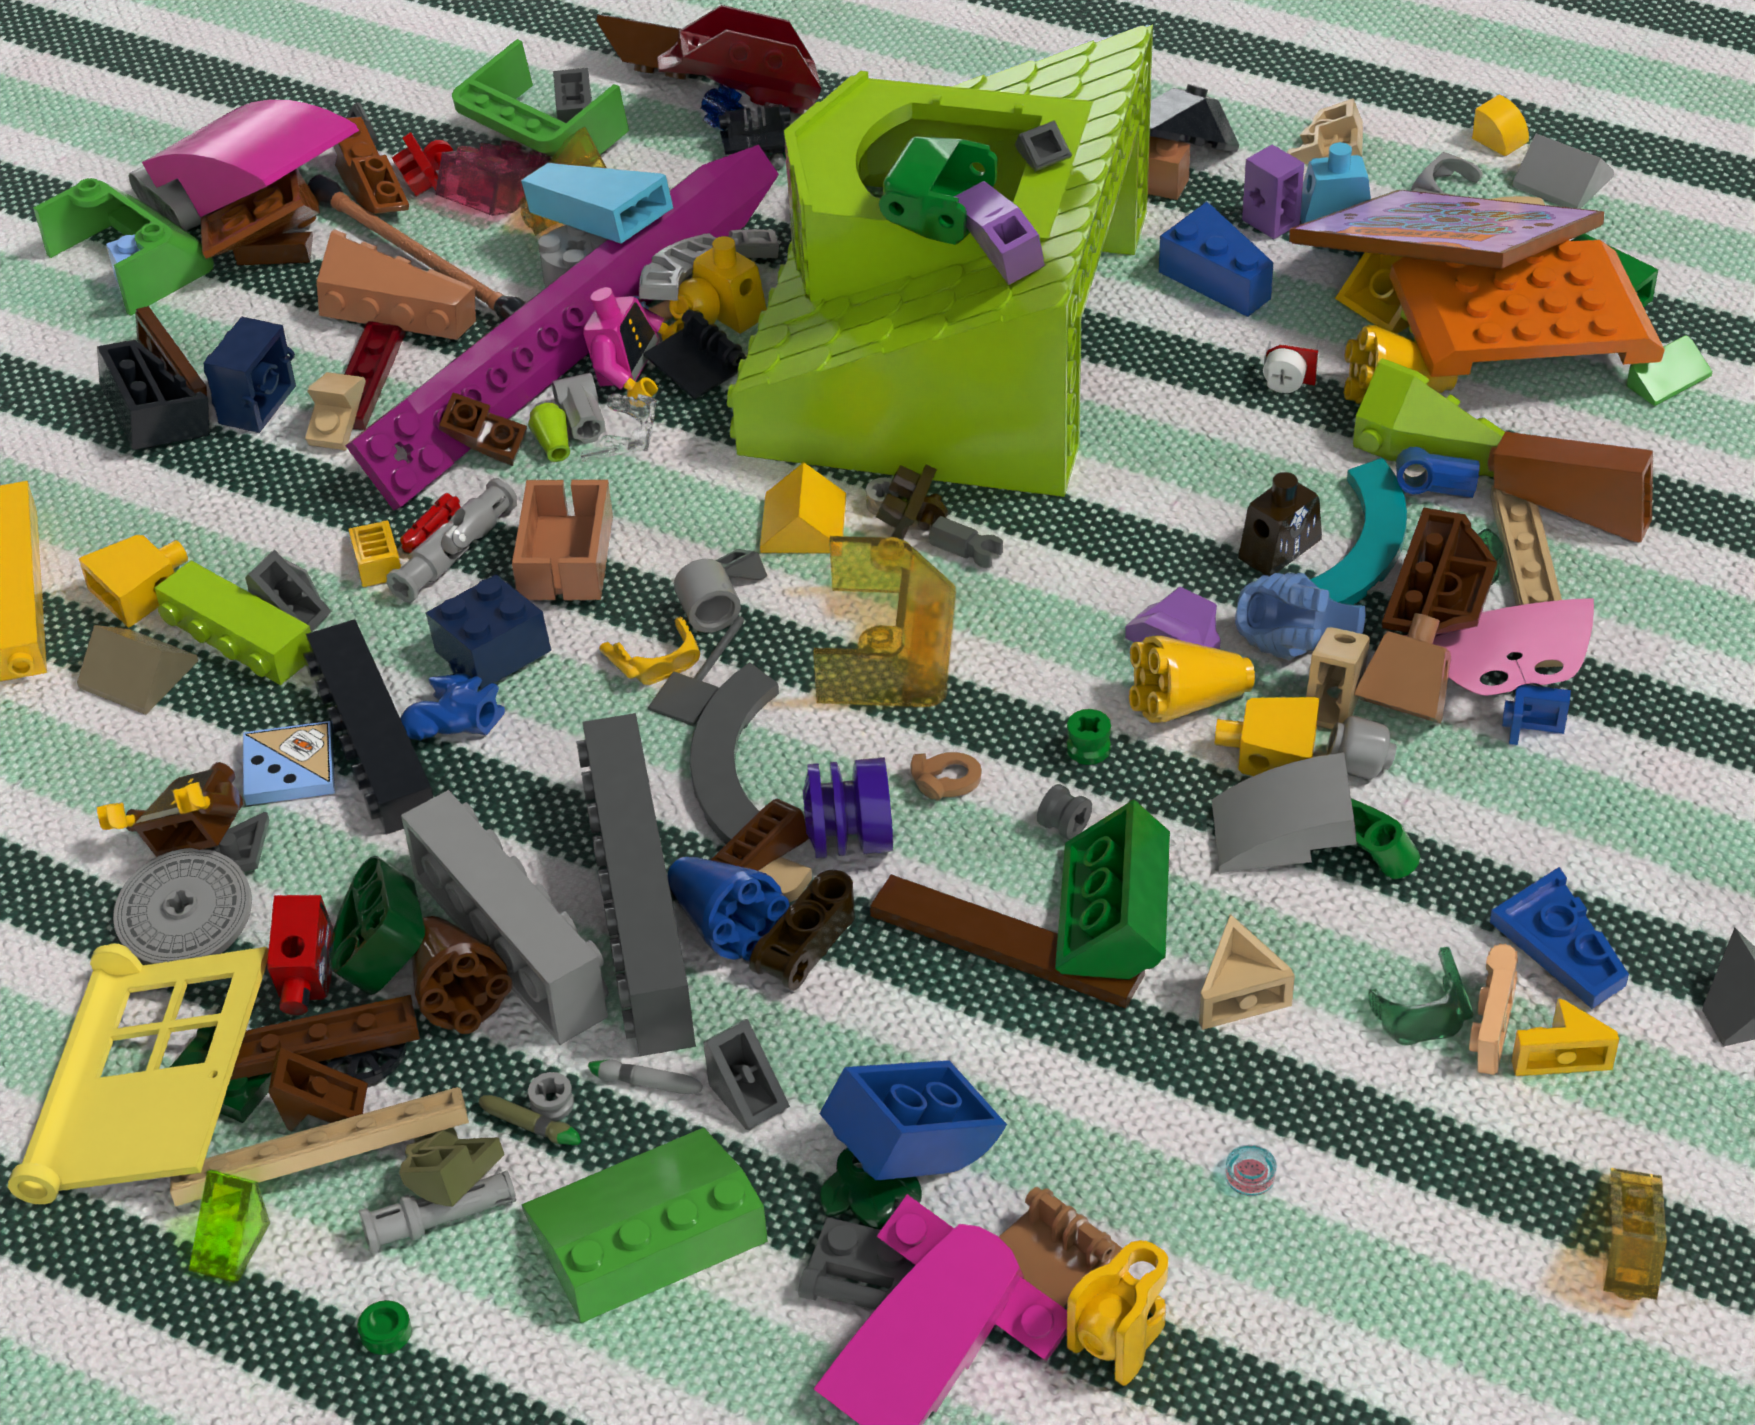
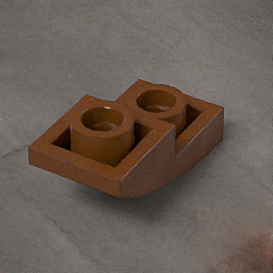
M453 392L439 424V429L460 443L513 466L526 435L527 426L490 413L491 405Z

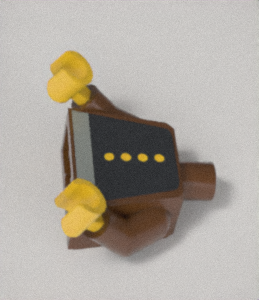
M216 762L209 770L182 776L174 780L147 810L130 809L125 814L124 803L119 802L98 806L97 813L100 827L103 830L126 828L128 831L137 832L154 855L158 857L180 849L193 848L202 850L218 846L242 807L243 798L239 794L238 789L232 784L236 778L234 771L228 765Z

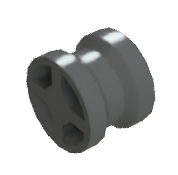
M1056 784L1043 797L1037 812V822L1045 828L1055 827L1059 829L1060 835L1070 840L1080 834L1086 827L1092 812V802L1084 796L1074 797L1070 794L1068 788L1061 784Z

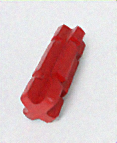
M449 493L443 494L434 503L435 505H432L412 525L413 528H409L401 536L400 542L403 551L411 553L443 524L448 523L455 512L461 508L458 497H453Z

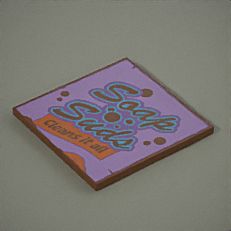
M1395 190L1292 227L1289 230V242L1298 245L1502 269L1601 227V225H1604V211Z

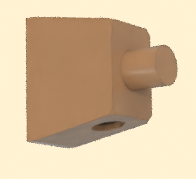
M1415 613L1408 636L1387 631L1364 672L1354 695L1362 701L1441 724L1451 653L1447 648L1433 644L1440 621L1430 616Z

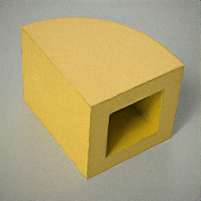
M1499 94L1475 109L1473 140L1503 156L1509 155L1529 142L1526 121L1520 110L1509 99Z

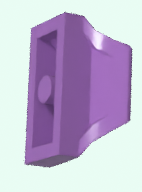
M1178 587L1160 602L1149 605L1126 625L1125 638L1132 642H1142L1145 637L1165 636L1220 649L1221 639L1216 630L1217 605L1191 591Z

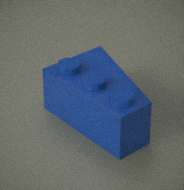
M1205 202L1160 235L1159 273L1246 317H1249L1271 300L1274 262L1208 202Z

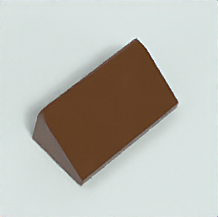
M280 233L234 249L233 253L237 265L310 263L313 233Z

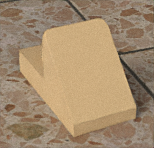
M326 372L308 387L307 392L315 403L305 437L309 446L347 450L345 445L350 440L366 382L364 377Z

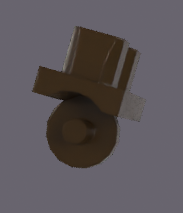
M926 464L919 474L902 465L899 466L888 489L907 498V501L905 502L887 493L876 515V518L894 527L890 539L901 544L909 526L913 525L915 519L919 522L918 527L921 530L927 531L940 516L947 518L948 510L941 502L942 498L940 495L931 494L930 497H925L937 469Z

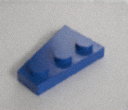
M1558 867L1492 909L1490 923L1593 1009L1626 987L1629 973L1603 933L1594 929L1586 916L1587 908L1580 897L1574 898L1566 885L1567 877L1561 868Z

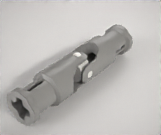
M499 478L490 480L486 484V490L478 498L468 500L455 512L448 523L443 524L409 554V561L400 569H393L387 574V585L391 592L408 603L418 598V591L425 584L436 581L469 549V544L474 539L482 538L496 525V519L503 512L511 511L517 506V495L512 487ZM446 551L451 555L448 557L444 552Z

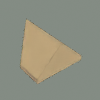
M1231 914L1201 990L1199 1024L1202 1030L1292 1006L1295 979L1292 969Z

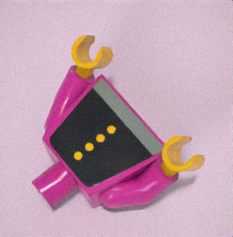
M600 288L591 294L590 298L595 311L583 331L600 386L615 385L620 390L624 387L628 390L627 396L633 405H644L657 393L658 387L653 380L647 377L642 378L637 383L635 382L648 361L643 356V353L658 344L660 339L657 332L662 334V340L664 341L682 330L684 323L682 320H677L669 326L663 322V317L644 308L637 298L633 296L615 297L611 288Z

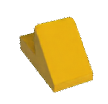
M1558 998L1552 1028L1535 1027L1529 1030H1517L1511 1060L1515 1076L1613 1070L1619 1036L1614 1029L1566 1000Z

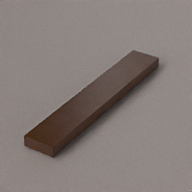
M892 874L870 905L871 917L1125 1009L1145 976V970L1131 979L1061 974L1055 969L1058 933Z

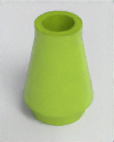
M554 403L540 404L530 412L528 427L546 452L550 461H563L570 455L566 413Z

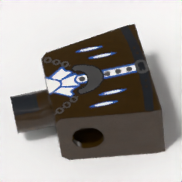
M1289 472L1276 474L1273 477L1272 487L1254 499L1247 508L1238 559L1262 574L1271 576L1322 540L1319 496L1314 491L1298 483V479L1294 474Z

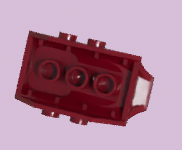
M725 5L718 6L680 29L678 41L674 46L657 57L658 72L704 75L722 85L744 91L750 96V101L757 105L782 104L784 107H789L790 112L802 114L804 110L812 107L822 89L815 62L789 20Z

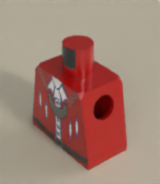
M274 895L267 964L279 998H281L280 1010L289 1015H303L308 1011L309 1000H323L328 996L332 976L329 955L334 929L321 895Z

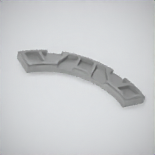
M764 229L729 231L728 237L735 240L736 252L746 258H778L779 244L775 231ZM710 233L678 241L656 253L652 257V262L642 269L639 282V299L677 301L680 284L693 273L694 260L713 248L712 243L716 238Z

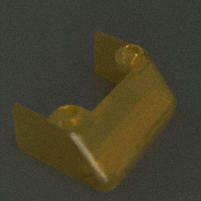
M830 536L832 591L899 593L896 625H878L866 629L859 637L858 649L814 648L813 659L817 703L931 707L941 703L948 693L956 611L955 585L908 542L895 537Z

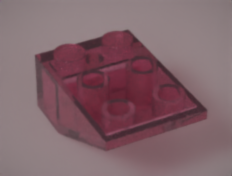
M508 140L501 141V145L481 143L479 148L458 146L457 151L442 152L435 195L491 216L513 213L527 202L521 180L547 163H562L550 160V156L535 150L525 151L522 149V144Z

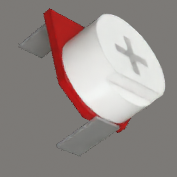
M1318 339L1315 350L1281 344L1271 349V341H1269L1263 367V375L1267 380V386L1279 393H1291L1298 390L1302 384L1315 385L1320 340Z

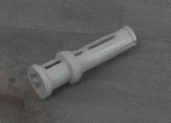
M506 1170L479 1180L453 1207L435 1204L423 1198L415 1199L414 1196L409 1197V1195L400 1197L399 1203L370 1212L367 1208L359 1210V1216L370 1253L373 1254L379 1252L381 1245L407 1237L414 1241L420 1239L421 1235L425 1234L426 1229L483 1212L496 1206L516 1202V1195L512 1180Z

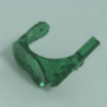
M1448 946L1440 947L1438 952L1445 974L1442 980L1443 989L1446 994L1444 997L1431 1003L1407 1005L1395 1003L1384 998L1376 988L1368 990V1001L1372 1012H1374L1375 1016H1378L1379 1020H1382L1384 1031L1397 1043L1412 1045L1418 1042L1449 1038L1460 1031L1464 1021L1473 1018V1009L1451 949Z

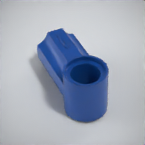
M1409 447L1398 455L1396 459L1397 482L1405 492L1421 494L1429 491L1470 498L1474 497L1479 478L1480 463L1478 460L1429 454L1426 450L1419 447ZM1413 464H1418L1425 468V471L1417 477H1411L1404 473L1405 469Z

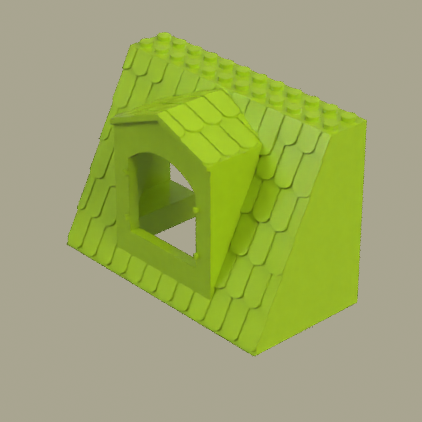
M1153 25L1148 27L1139 26L1098 42L1092 40L1035 62L1030 60L989 76L983 74L954 86L873 79L868 77V71H859L856 75H851L821 102H816L784 130L792 241L788 247L787 262L780 265L777 286L770 289L767 310L761 311L759 315L757 334L750 336L747 358L740 360L736 384H731L728 389L727 406L728 408H733L730 437L736 439L738 456L801 464L804 462L809 465L895 475L900 465L920 474L927 464L937 469L933 478L935 481L1065 497L1080 446L1082 315L1101 252L1135 255L1147 214ZM1055 120L1072 156L1069 159L1035 172L1018 152L1015 146L1019 134ZM913 137L964 139L989 145L990 151L994 152L998 159L997 181L993 188L1018 206L1040 237L1045 266L1008 285L971 233L957 245L918 235L886 220L879 208L880 198L874 197L865 186L883 187L885 177L907 142ZM977 162L972 163L973 167L977 171H985V168L982 164Z

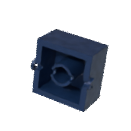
M241 316L232 329L225 334L223 340L214 351L207 356L203 363L204 373L207 376L211 392V402L215 408L218 424L260 433L296 387L291 364L295 353L287 346L283 325Z
M497 574L480 581L472 588L445 600L442 604L425 612L435 652L449 663L453 674L464 673L471 676V678L475 676L482 679L479 686L480 690L551 651L543 611Z

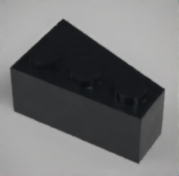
M136 340L97 346L99 385L133 450L153 448L156 445L210 435L208 397L201 391L194 393L186 386V379L181 375L173 376L164 369V362Z

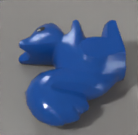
M458 673L430 677L429 683L435 690L433 696L439 699V701H420L405 709L400 719L409 739L421 741L424 738H431L437 733L458 734L466 732L487 735L505 714V707L497 705L495 699L499 690L498 685L491 683L477 692L482 682V679L478 676L471 678L468 674Z

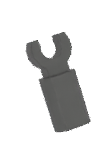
M942 516L931 526L929 533L931 545L966 559L972 557L974 562L981 567L990 568L992 566L991 552L997 555H1002L1003 540L998 536L979 535L977 530Z

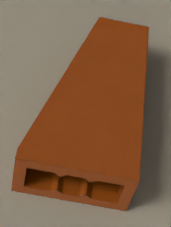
M1505 432L1498 446L1491 448L1488 469L1494 472L1495 489L1630 541L1642 542L1652 521L1653 450Z

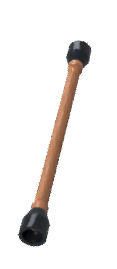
M316 175L309 181L308 187L318 201V205L324 208H334L339 212L346 213L431 269L473 286L475 297L488 304L489 308L496 312L501 322L526 303L519 297L505 296L500 292L493 291L401 231L387 224L350 200V197L343 193L339 184L326 175Z

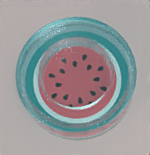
M1239 1146L1232 1150L1227 1157L1226 1181L1239 1194L1246 1196L1262 1195L1269 1191L1275 1183L1276 1160L1267 1149L1261 1146Z

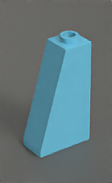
M547 163L521 180L530 213L620 244L673 209L666 175L661 173Z

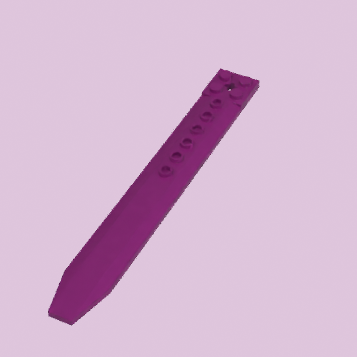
M756 145L698 167L669 190L673 209L621 244L609 239L604 241L345 445L391 508L396 510L403 506L472 449L439 429V424L453 392L491 405L490 413L506 419L510 418L547 388L552 381L558 379L589 353L583 331L595 311L590 298L593 292L600 288L608 287L612 289L615 297L639 296V282L644 266L649 265L652 262V257L665 247L702 234L710 233L715 238L728 237L730 230H741L779 176L761 147ZM641 299L640 302L645 301L646 305H648L653 299ZM394 445L405 449L408 458L407 462L404 459L400 461L395 459L394 455L397 453V449Z

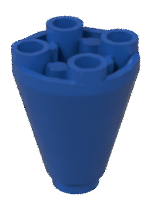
M682 857L671 865L667 873L669 887L675 899L705 943L716 954L732 960L743 958L750 962L752 951L759 939L772 929L789 907V900L782 895L778 883L768 874L753 869L698 857Z

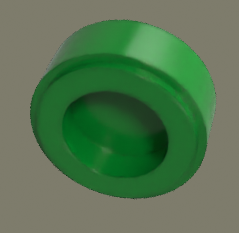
M384 1300L371 1304L361 1313L357 1323L363 1346L374 1354L386 1355L400 1350L407 1344L412 1334V1325L406 1308L395 1301Z

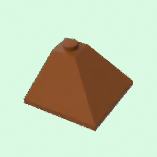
M296 168L263 189L201 217L202 253L205 258L208 259L289 231L296 226L298 229H301L314 222L316 215L320 213L318 201L298 169Z

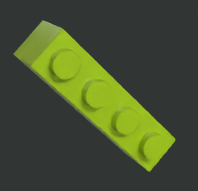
M190 560L154 588L159 603L158 612L168 625L183 629L190 633L198 642H205L221 651L226 658L230 660L235 659L248 666L256 675L260 677L265 676L282 685L306 665L303 653L310 651L306 634L311 633L309 625Z

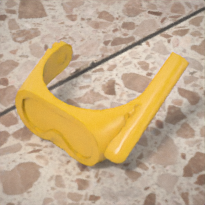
M681 616L675 619V625L684 643L680 648L668 655L656 658L639 656L631 658L620 642L615 643L613 646L609 642H605L599 647L600 652L626 677L630 679L636 677L644 685L655 684L667 679L673 671L677 673L686 671L696 664L700 658V651L691 631H689V626H686V621L682 620L683 617Z

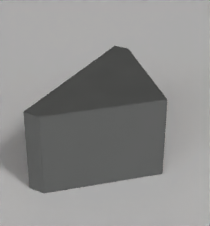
M748 1019L736 1023L703 1042L708 1084L745 1129L750 1130L790 1107Z

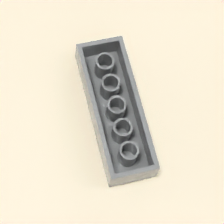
M447 790L401 815L415 878L460 929L491 947L503 959L508 974L512 979V990L559 1045L608 1018L605 997L608 996L609 992L601 976L600 967L604 964L598 947L593 941L588 940L585 942L582 939L572 918L565 911L559 913L555 909L546 889L541 884L534 885L529 880L520 860L516 856L509 857L503 851L501 842L495 832L491 829L485 831L479 824L474 810L467 802L461 804Z

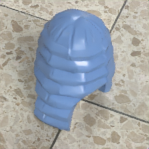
M1274 573L1271 576H1261L1241 590L1237 602L1235 624L1240 635L1247 639L1250 646L1258 647L1263 653H1271L1273 656L1282 657L1290 661L1308 651H1314L1327 628L1333 627L1363 634L1366 613L1365 606L1346 605L1334 601L1329 597L1328 590L1319 589L1304 573H1287L1285 575Z

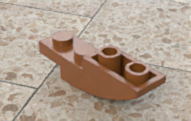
M362 117L346 118L355 123L359 131L333 147L337 154L335 166L349 192L364 209L373 214L409 210L407 198L387 156L379 155Z

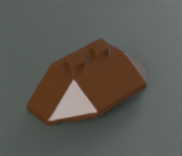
M597 14L596 22L622 62L635 64L634 71L654 74L655 68H658L657 57L671 49L678 41L679 30L681 29ZM666 72L665 76L686 80L687 73Z
M1423 507L1382 620V628L1409 633L1415 613L1430 616L1440 621L1435 637L1478 626L1497 569V561L1481 537L1471 528V522L1465 514Z

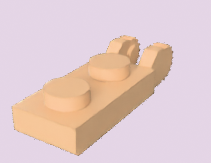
M1506 943L1494 945L1488 952L1486 960V970L1488 971L1486 987H1481L1478 1001V1015L1483 1016L1482 1023L1473 1022L1471 1028L1469 1050L1478 1052L1479 1073L1492 1075L1498 1073L1517 984L1516 967L1518 955L1515 947L1512 948L1511 945H1506Z

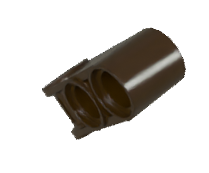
M826 870L815 876L812 883L788 907L785 914L772 929L759 939L750 957L749 967L751 971L759 975L766 972L782 980L784 987L792 991L798 989L807 978L808 973L827 954L830 947L855 919L853 881L851 877L839 870Z

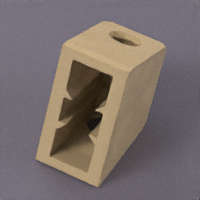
M1330 627L1325 630L1311 657L1306 697L1320 698L1317 726L1333 729L1337 722L1343 723L1346 718L1353 715L1359 699L1354 694L1366 671L1370 637L1367 635ZM1335 686L1341 689L1338 698L1329 696L1327 690Z

